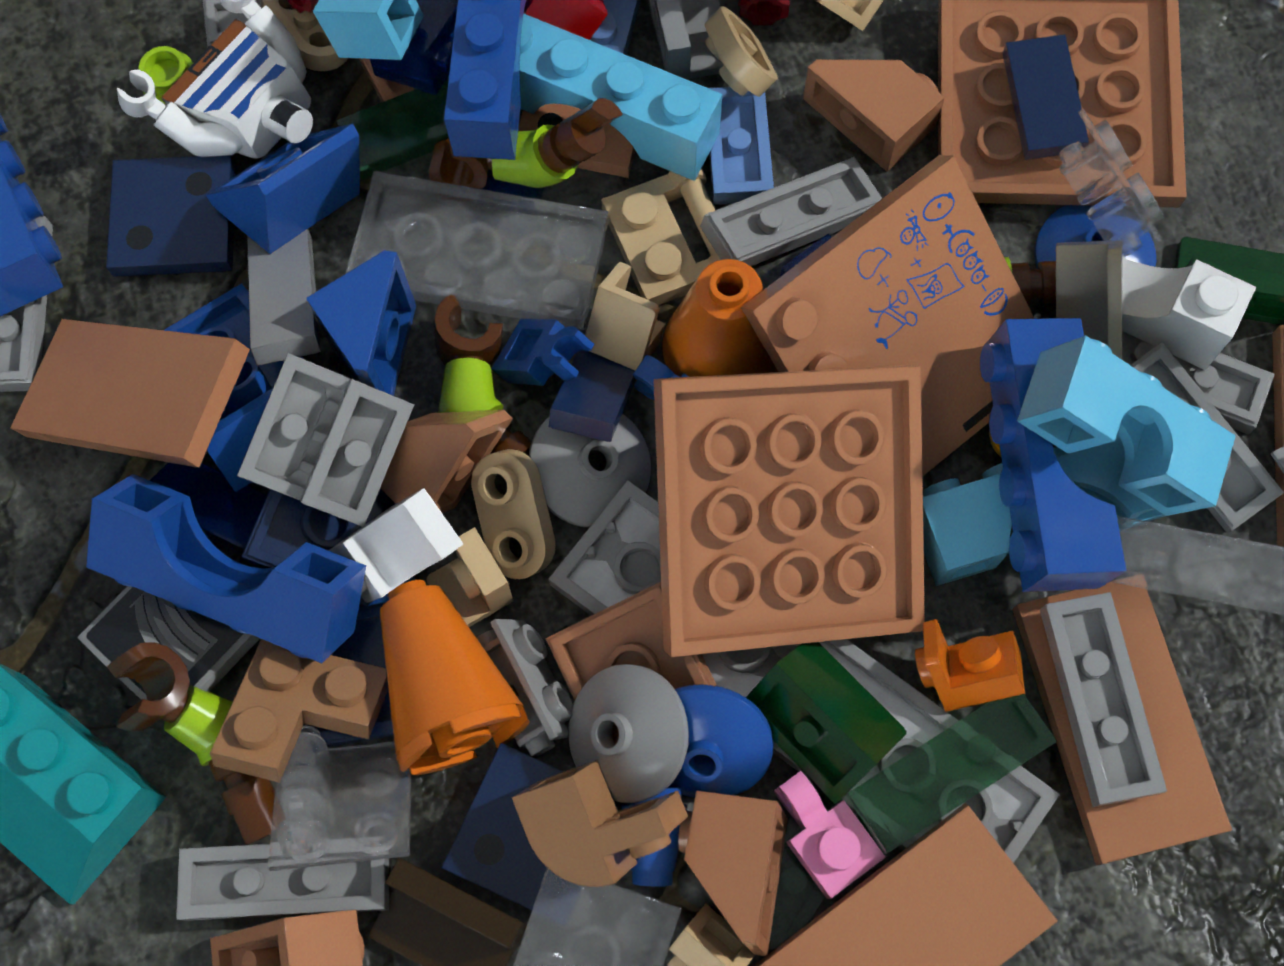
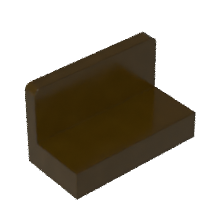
M398 858L386 881V884L393 887L389 895V910L380 912L370 931V937L421 966H507L528 925L422 868Z

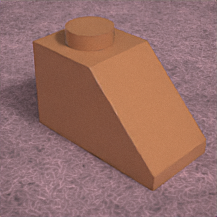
M815 60L808 66L803 99L886 172L935 129L945 98L939 93L936 85L930 78L924 74L915 73L901 60Z
M505 410L431 413L407 421L380 487L381 490L396 504L425 488L441 513L454 509L471 484L475 466L483 457L492 452L513 418Z
M696 791L693 811H686L688 817L680 823L679 850L685 853L684 860L741 942L753 954L767 956L788 818L778 801Z
M356 909L287 917L210 938L212 966H363L364 942L358 928Z

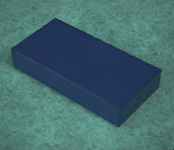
M1066 35L1006 42L1002 54L1024 160L1085 152L1089 139Z
M581 350L577 352L571 364L579 373L576 378L563 381L550 410L548 427L611 442L636 381V378L633 377L635 370L593 352Z

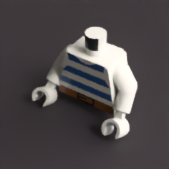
M220 0L223 7L229 12L243 13L248 20L244 24L240 20L235 19L161 97L166 105L155 98L154 82L146 72L141 70L129 71L130 82L137 89L146 93L144 96L133 98L127 95L125 91L117 88L119 104L127 115L132 117L150 115L156 120L153 126L193 155L200 157L227 156L239 153L253 159L264 157L281 137L291 143L302 142L307 138L313 126L312 115L307 110L310 107L311 97L302 84L307 71L296 41L267 5L261 8L255 0Z

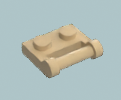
M702 168L695 181L670 171L669 174L601 199L602 211L626 264L632 266L630 273L641 297L656 303L658 306L685 296L701 272L711 263L721 260L700 227L704 215L716 211L704 187L707 178ZM681 197L684 198L711 255L708 259L698 263L695 262L668 202Z

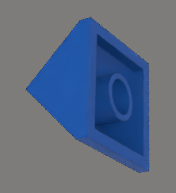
M349 124L309 134L306 139L299 143L288 142L206 194V197L215 209L266 252L271 254L360 194L359 134L355 126Z
M384 250L306 299L332 349L351 377L356 381L394 396L416 303L397 252Z

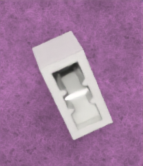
M1123 257L1122 331L1153 346L1163 342L1174 356L1206 370L1232 340L1256 287L1197 259L1192 266L1160 268L1141 264Z
M425 488L382 512L329 551L366 565L361 596L368 603L384 597L414 575L443 560L462 546L463 542Z

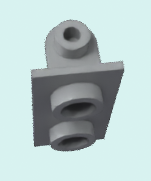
M494 619L490 622L494 630L479 635L477 639L510 687H515L519 695L518 698L525 707L530 723L515 739L519 749L527 748L530 756L534 758L551 750L555 746L553 740L569 738V720L572 717L571 710L575 701L567 688L555 680L545 660L547 648L539 633L532 626L528 625L525 620Z

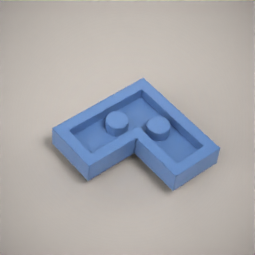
M731 87L709 88L723 94L720 132L709 153L713 205L734 204L774 188L765 92L760 97L752 94L750 91L741 96Z

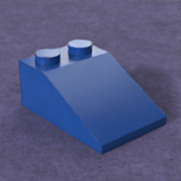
M241 283L164 331L235 338L250 349L249 292ZM251 349L207 448V452L234 492L251 483L249 480L238 477L237 474L285 361L257 365Z

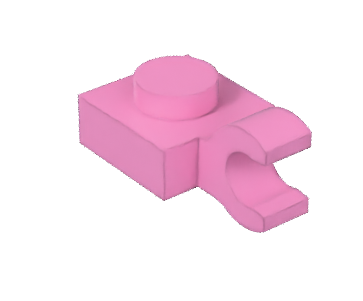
M802 771L774 790L780 802L802 829L786 841V843L826 899H832L885 858L883 852L845 800L840 801L827 811L817 791Z

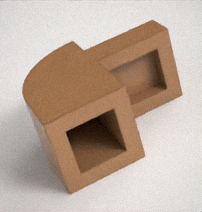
M598 760L539 780L512 797L527 839L541 862L562 879L587 887H603L615 884L637 864L636 858L649 855L671 844L669 833L688 817L678 790L617 811Z

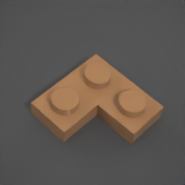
M261 639L211 749L210 755L213 766L280 783L304 724L369 739L388 691L386 668L332 655L323 663H320L310 658L298 657L288 649Z

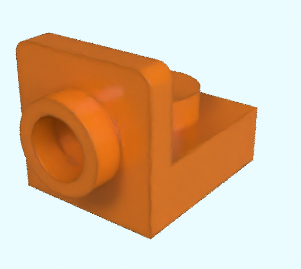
M937 619L923 622L924 647L915 649L916 665L924 687L935 686L945 712L1025 694L1021 652L1013 631L992 636H978L966 642L948 646Z

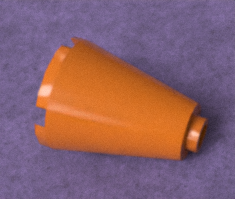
M723 259L708 265L698 276L669 319L663 335L662 354L664 362L674 374L679 377L683 373L689 377L778 372L741 309L743 305L764 290L759 275L751 266L739 260Z
M413 580L403 583L388 593L389 600L382 605L379 612L395 752L400 770L404 773L409 768L412 775H422L448 769L478 758L474 749L488 742L491 737L496 748H498L500 743L506 744L522 733L530 723L524 705L444 590L437 585H426L424 580Z

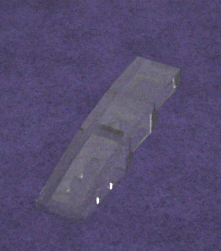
M1117 516L1127 571L1110 581L1111 583L1284 616V547Z

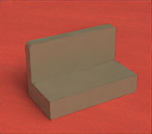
M1123 240L1057 243L1056 318H1081L1084 336L1103 342L1110 347L1114 355L1122 359Z

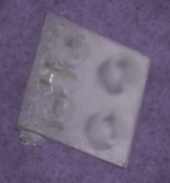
M1082 109L1078 114L1092 135L1094 142L1085 148L1081 142H1075L1064 148L1058 155L1063 162L1059 170L1062 175H1065L1076 195L1081 193L1077 198L1080 205L1092 203L1115 188L1117 189L1115 193L1089 209L1087 216L1089 220L1099 219L1094 222V225L1104 241L1123 240V257H1126L1142 247L1143 244L1138 237L1148 231L1151 232L1157 243L1163 240L1154 223L1163 219L1164 215L1139 172L1126 179L1123 172L1133 165L1107 120L1105 119L1094 126L1085 110Z
M312 726L302 727L280 783L276 782L268 861L269 871L410 856L411 771L409 768L404 773L400 770L396 759L394 742L328 749L325 740L320 736L317 728Z

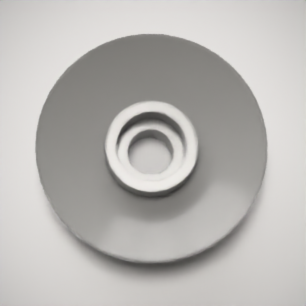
M624 414L620 418L611 442L548 427L550 416L536 431L528 456L534 461L539 470L548 510L561 520L576 526L589 528L627 480L646 493L651 476L649 450L641 432ZM590 450H597L604 455L606 459L604 471L595 470L590 465L588 460Z
M623 664L611 666L590 678L577 695L571 710L572 717L569 720V745L576 767L598 760L613 801L634 803L659 795L677 777L687 753L689 740L688 721L679 695L663 676L652 669L640 665ZM614 723L619 730V740L616 745L612 736Z

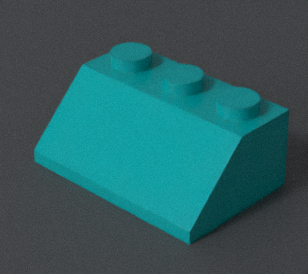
M0 664V843L66 902L74 905L167 796L27 676Z

